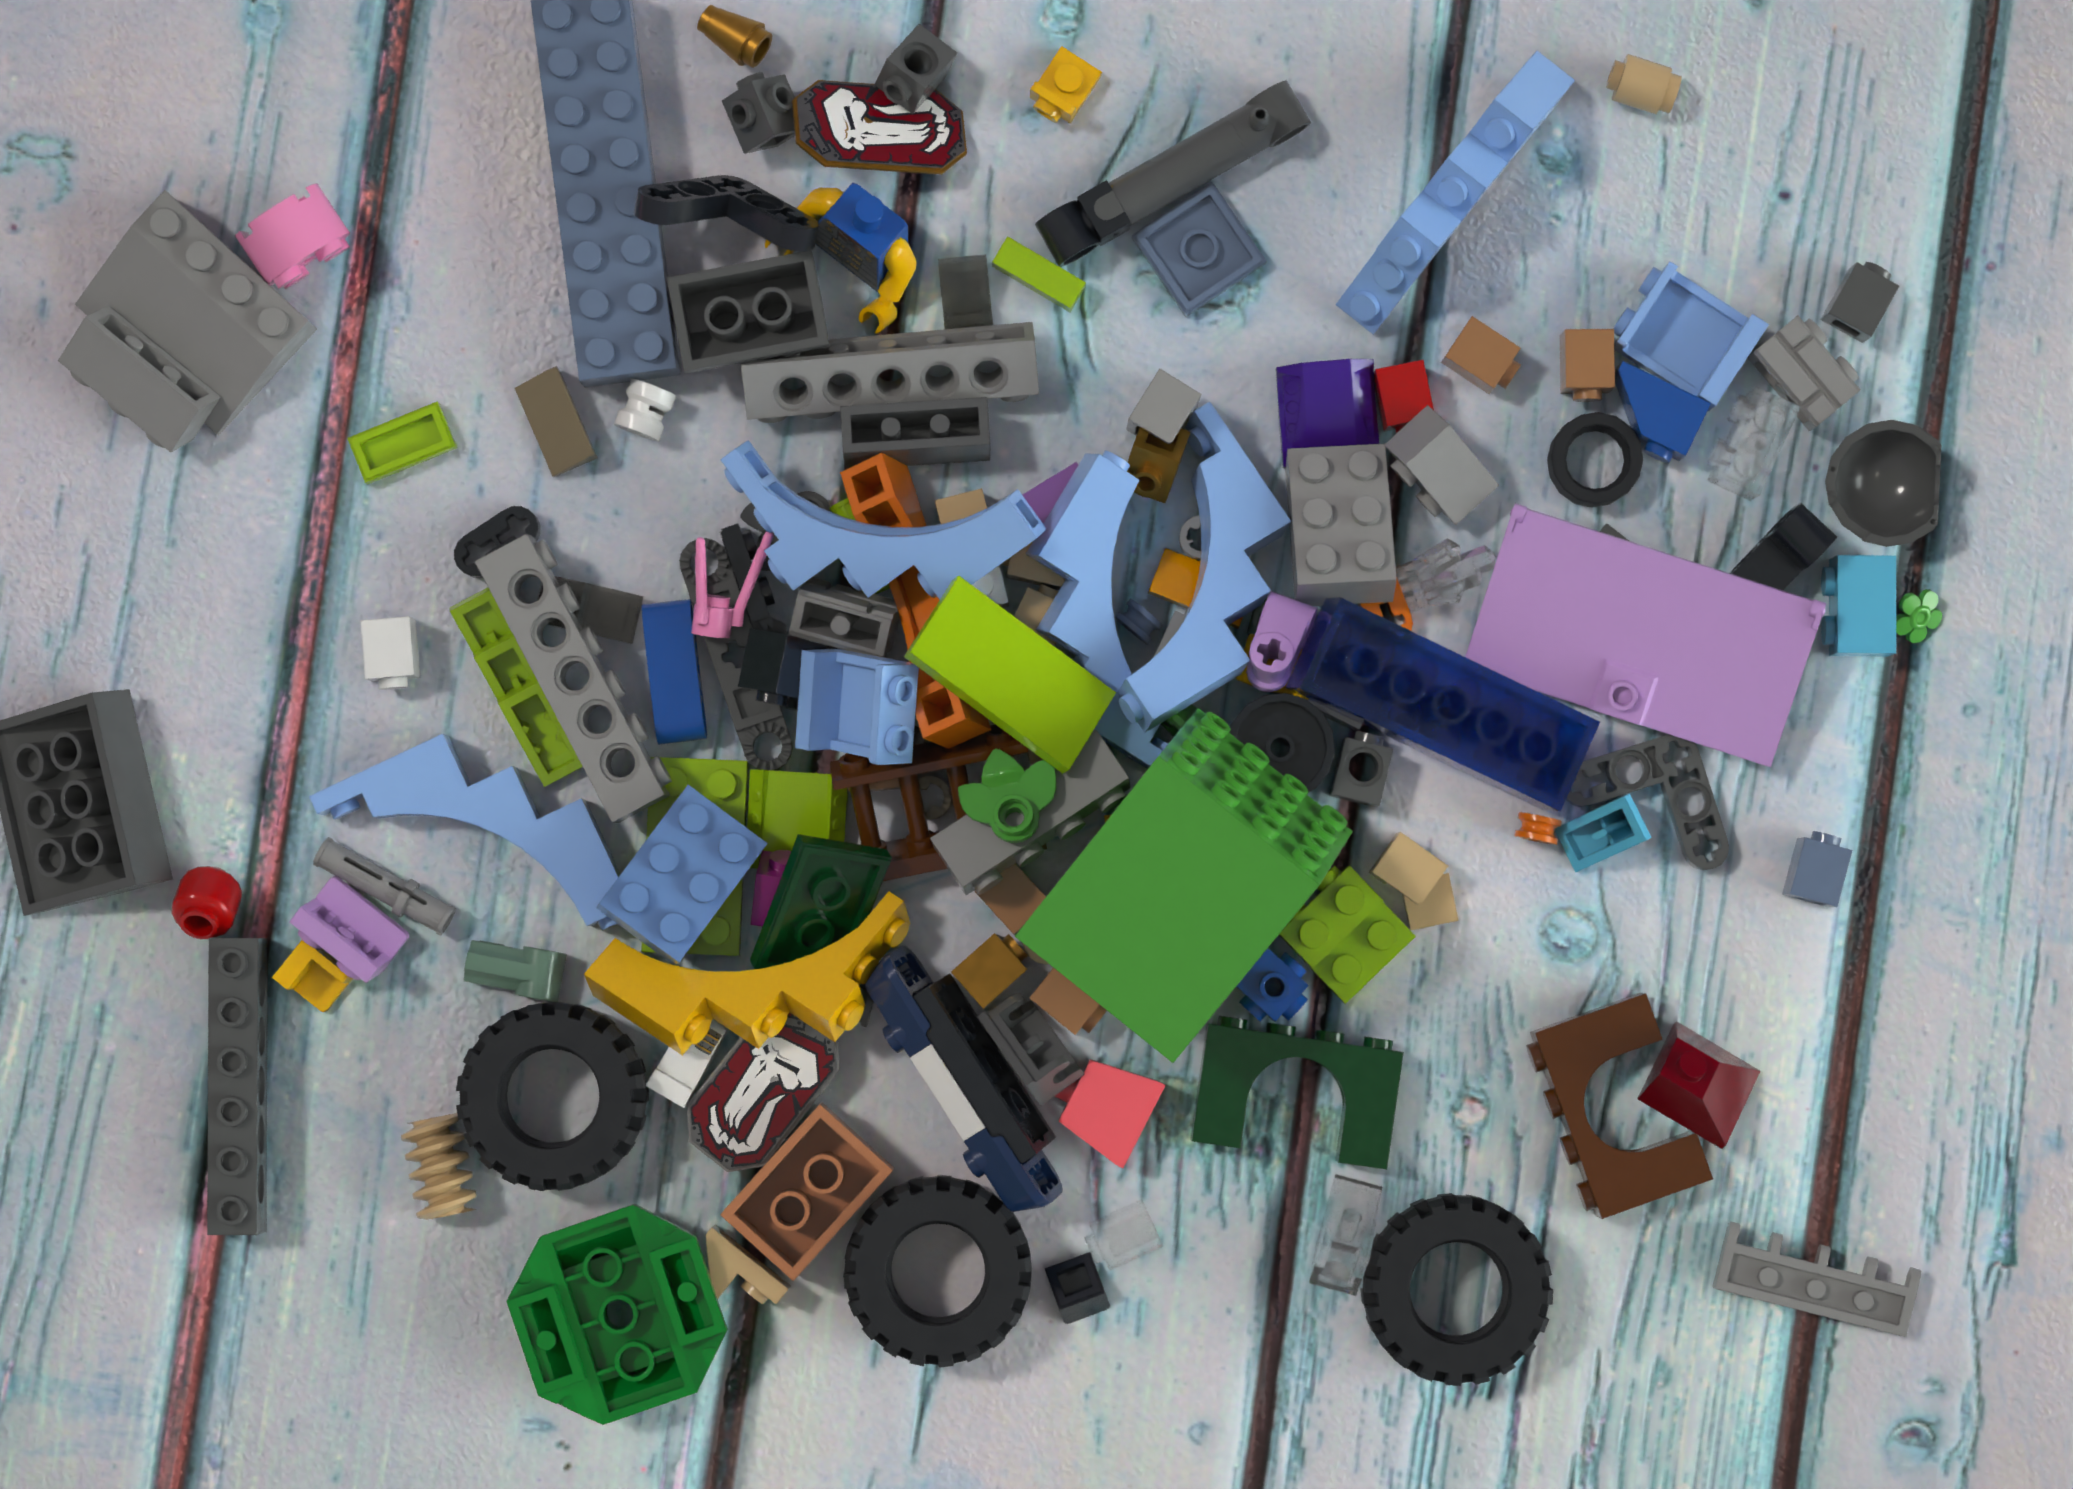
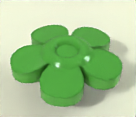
M1930 589L1923 590L1919 597L1913 593L1905 594L1900 599L1898 605L1904 614L1896 616V633L1898 635H1906V639L1911 643L1923 641L1927 635L1926 627L1935 629L1942 619V612L1935 608L1939 600L1938 595Z

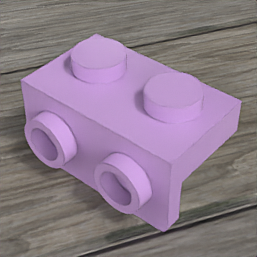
M338 876L330 878L316 898L301 906L289 921L299 929L298 935L306 944L318 950L324 949L338 960L336 964L344 974L355 980L362 979L365 983L384 972L409 938L408 931Z

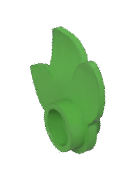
M996 748L991 752L983 767L982 783H970L959 786V800L963 811L968 817L974 821L991 825L994 834L1001 840L1009 843L1023 842L1036 832L1039 825V812L1054 799L1056 793V774L1054 767L1045 760L1034 763L1024 771L1023 767L1014 758ZM1014 812L1021 813L1024 816V820L1020 825L1013 827L1006 823V818L1009 814Z

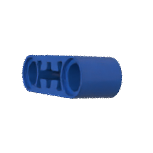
M691 599L642 604L644 640L654 727L658 745L707 739L697 638L695 634L691 633L693 621Z

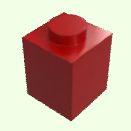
M1424 360L1375 369V393L1383 432L1396 430V433L1399 432L1427 405L1434 410Z

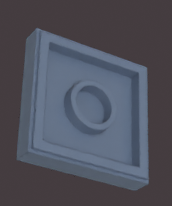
M1210 182L1132 235L1133 241L1185 317L1225 292L1267 262L1213 182Z

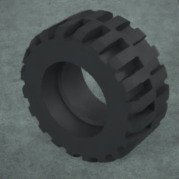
M563 1002L538 1003L527 1005L501 1016L500 1020L492 1026H488L478 1036L479 1040L475 1046L468 1050L463 1060L465 1063L461 1076H458L456 1091H460V1105H456L458 1120H463L466 1133L463 1135L469 1147L474 1146L481 1156L479 1160L488 1169L493 1168L502 1174V1179L514 1185L519 1183L528 1186L531 1190L561 1191L573 1189L609 1172L633 1148L640 1130H643L647 1117L645 1110L646 1103L649 1101V1088L646 1087L644 1075L646 1069L642 1058L639 1059L633 1047L635 1044L627 1034H623L615 1026L616 1023L611 1019L592 1011L591 1008L578 1004ZM557 1049L578 1056L590 1067L597 1080L599 1088L597 1112L590 1125L581 1134L567 1141L544 1142L529 1136L516 1124L508 1107L507 1092L512 1074L523 1060L542 1050Z
M946 1175L924 1178L922 1176L910 1179L908 1182L894 1186L883 1193L881 1197L869 1206L858 1221L847 1244L844 1258V1289L847 1290L848 1304L853 1316L858 1318L863 1326L862 1330L871 1341L874 1339L883 1346L885 1352L895 1358L900 1356L910 1360L911 1364L919 1366L934 1364L939 1365V1367H950L954 1363L975 1360L990 1348H995L1005 1339L1008 1332L1016 1326L1022 1316L1026 1301H1028L1031 1288L1032 1266L1027 1238L1015 1214L1005 1206L997 1195L980 1187V1184L967 1179L961 1180ZM945 1224L962 1230L975 1241L984 1259L985 1277L979 1294L968 1307L950 1316L932 1317L913 1310L900 1298L893 1283L892 1261L897 1247L908 1234L926 1225Z
M1452 1193L1439 1194L1437 1197L1427 1200L1422 1198L1411 1203L1410 1207L1400 1214L1398 1212L1386 1221L1388 1225L1380 1234L1377 1233L1370 1244L1372 1248L1367 1260L1364 1259L1361 1272L1363 1275V1288H1360L1361 1301L1367 1315L1366 1320L1371 1331L1375 1334L1381 1346L1396 1362L1414 1372L1418 1377L1432 1382V1380L1444 1382L1446 1385L1461 1386V1383L1473 1382L1475 1384L1490 1381L1489 1377L1500 1372L1504 1375L1516 1367L1514 1363L1523 1355L1529 1356L1536 1347L1534 1344L1535 1339L1540 1331L1545 1332L1549 1322V1318L1546 1315L1548 1306L1553 1305V1289L1550 1288L1549 1276L1552 1275L1549 1262L1544 1258L1540 1249L1542 1246L1538 1239L1527 1229L1524 1222L1495 1203L1472 1195H1454ZM1447 1243H1467L1480 1248L1494 1261L1501 1276L1502 1296L1496 1313L1487 1324L1469 1334L1447 1335L1431 1329L1419 1318L1411 1301L1410 1283L1416 1265L1429 1251Z

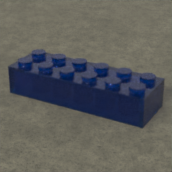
M1341 597L1325 598L1285 687L1542 810L1561 812L1600 724L1598 720Z

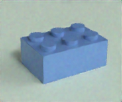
M687 785L596 908L664 959L677 966L768 843L690 785Z

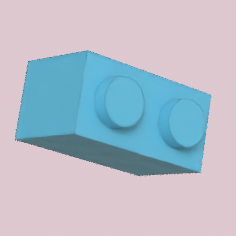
M1837 555L1829 559V567H1823L1821 573L1822 595L1829 596V616L1822 617L1821 640L1823 645H1829V656L1887 657L1896 654V556Z

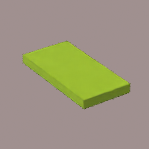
M960 576L952 580L904 655L906 659L1062 774L1070 770L1116 694L1114 690Z

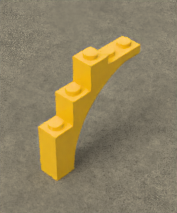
M888 891L858 928L837 942L791 962L745 971L688 969L664 963L644 955L614 938L587 969L584 976L595 998L682 1056L692 1044L699 1043L706 1036L713 1019L758 1049L768 1037L772 1038L782 1030L789 1013L836 1042L845 1030H852L863 1015L865 1003L859 985L866 984L886 952L891 947H897L904 940L911 923L904 900Z

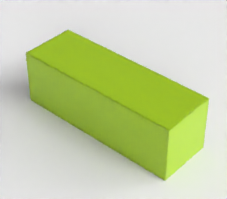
M1008 236L992 261V267L1068 312H1071L1086 287V282Z

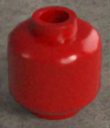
M211 866L196 867L188 870L180 880L172 902L171 913L175 922L187 935L197 939L216 938L226 934L233 926L241 904L242 890L234 877L223 869Z

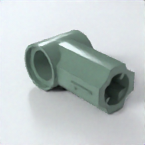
M471 940L465 962L464 981L515 991L514 994L519 996L558 1002L567 954L524 946L523 949L507 947L503 944Z

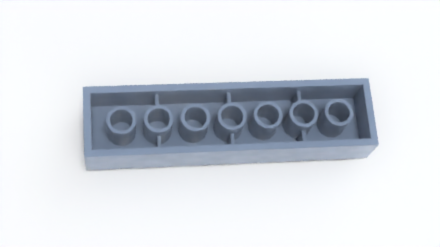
M531 0L579 381L584 388L630 382L631 379L648 380L679 376L681 373L672 303L667 281L668 272L662 225L645 222L634 214L638 189L641 186L656 184L633 0Z

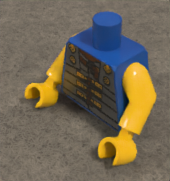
M852 182L844 191L838 188L819 187L814 189L797 209L818 221L819 227L815 244L881 295L865 306L859 312L858 317L859 322L864 323L874 313L879 320V326L875 331L877 334L897 318V310L893 302L900 301L916 270V258L908 243V225L905 220L885 206L879 198L872 196L856 183ZM765 241V248L771 244L770 241ZM786 249L783 255L793 254L794 251Z

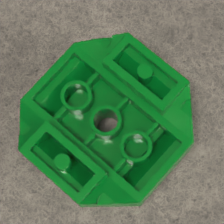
M632 1204L540 1236L506 1301L538 1396L602 1425L697 1393L728 1330L697 1236L637 1204ZM623 1300L631 1306L633 1319L629 1325L617 1326L609 1320L607 1308L611 1301Z

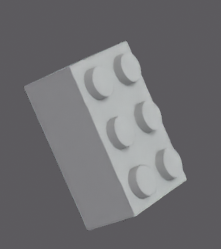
M1384 444L1287 449L1285 477L1288 517L1291 520L1289 530L1295 600L1311 606L1393 602L1397 578L1386 447Z

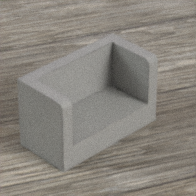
M1159 368L1128 418L1126 430L1137 436L1141 427L1165 443L1170 444L1181 428L1184 429L1191 415L1198 407L1202 394Z

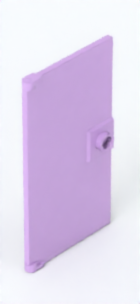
M1515 503L1510 512V520L1462 667L1771 767L1821 618L1825 614L1826 603L1815 599L1811 600L1534 511Z

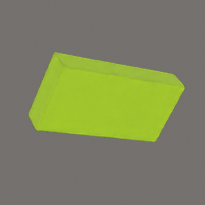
M438 401L347 438L366 484L373 483L457 448Z

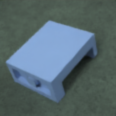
M1670 261L1662 271L1655 267L1652 268L1638 292L1645 296L1636 311L1627 307L1613 328L1614 334L1619 337L1614 343V350L1653 376L1711 403L1708 409L1710 411L1717 405L1769 324L1754 314L1750 317L1744 316L1677 272L1678 266Z
M842 649L802 650L795 748L807 751L835 750L867 757L870 763L876 765L912 763L919 668L910 662Z

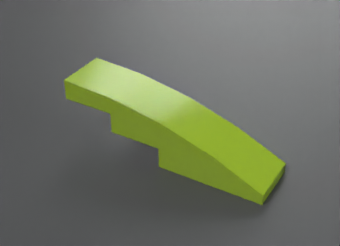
M487 587L449 607L451 615L473 652L476 663L497 698L500 709L543 786L546 787L583 767L489 588Z

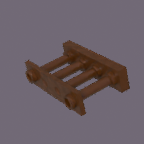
M994 724L990 726L991 730L950 749L933 742L913 745L912 763L876 765L870 763L867 757L849 753L845 754L839 760L830 762L832 784L834 790L850 788L861 840L860 845L887 849L892 859L883 880L888 881L948 869L934 849L930 839L940 831L933 832L928 830L917 774L946 768L956 820H959L966 815L958 795V787L969 784L966 764L986 761L991 752L996 748L1007 753L1012 758L1016 754L1029 752L1028 748ZM898 778L909 835L906 838L885 842L880 839L869 783ZM1044 844L1042 848L1044 850L1047 849V845Z

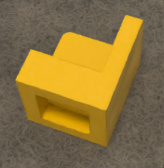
M303 940L300 941L272 977L285 989L296 991L321 1012L328 1011L352 981V978L338 968L335 958L323 949L318 950L309 946Z

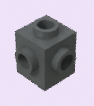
M762 72L749 75L736 83L737 91L722 100L744 154L778 147L795 136L792 100L795 96L785 74L765 78Z

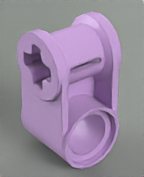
M1273 591L1270 592L1263 607L1255 636L1250 645V662L1247 665L1246 673L1253 687L1260 691L1273 692L1286 685L1299 653L1305 647L1318 611L1317 607ZM1268 659H1274L1272 665H1266Z

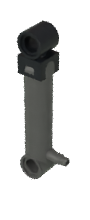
M1287 80L1279 82L1253 97L1243 107L1108 183L1106 180L1079 195L1077 201L1074 200L1056 208L1038 220L1035 226L1058 266L1068 265L1088 254L1097 246H1102L1129 231L1130 226L1266 148H1271L1287 141L1307 128L1311 121Z

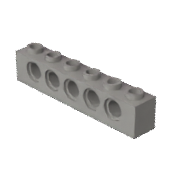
M1033 322L829 339V347L741 363L747 420L758 419L764 423L780 422L786 419L787 416L807 415L814 419L827 418L834 415L835 412H840V406L987 397V399L1001 398L1003 401L1017 402L1027 399L1029 395L1039 394ZM983 361H994L1000 365L998 369L990 373H983L976 369V366ZM935 365H944L951 369L943 377H934L927 372ZM887 369H895L903 374L895 381H885L878 376ZM840 373L848 374L854 378L851 383L842 386L830 381L831 377ZM788 378H799L805 382V385L799 389L791 390L785 388L781 383Z
M525 534L476 560L475 563L611 821L613 823H620L669 797L670 794L665 785L672 782L670 775L659 756L651 759L642 743L649 736L638 715L634 712L628 716L619 698L626 695L625 690L613 669L607 672L604 671L597 657L598 654L603 652L601 644L590 626L582 629L574 614L575 611L580 609V605L567 583L560 586L551 569L558 564L545 540L543 539L537 543L533 536ZM530 577H538L543 584L542 596L536 602L527 604L520 595L521 585ZM560 620L565 625L566 637L560 645L549 647L543 639V630L549 622ZM583 663L588 669L589 680L582 689L572 690L566 683V672L573 664ZM605 706L612 715V723L607 731L596 734L590 729L588 718L593 709ZM627 749L634 756L635 766L628 776L618 777L611 768V760L616 752Z

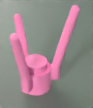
M765 532L734 608L729 607V597L707 594L705 540L702 537L696 539V603L694 605L692 634L714 638H730L732 626L743 627L745 608L767 555L764 550L770 547L774 537L773 533Z

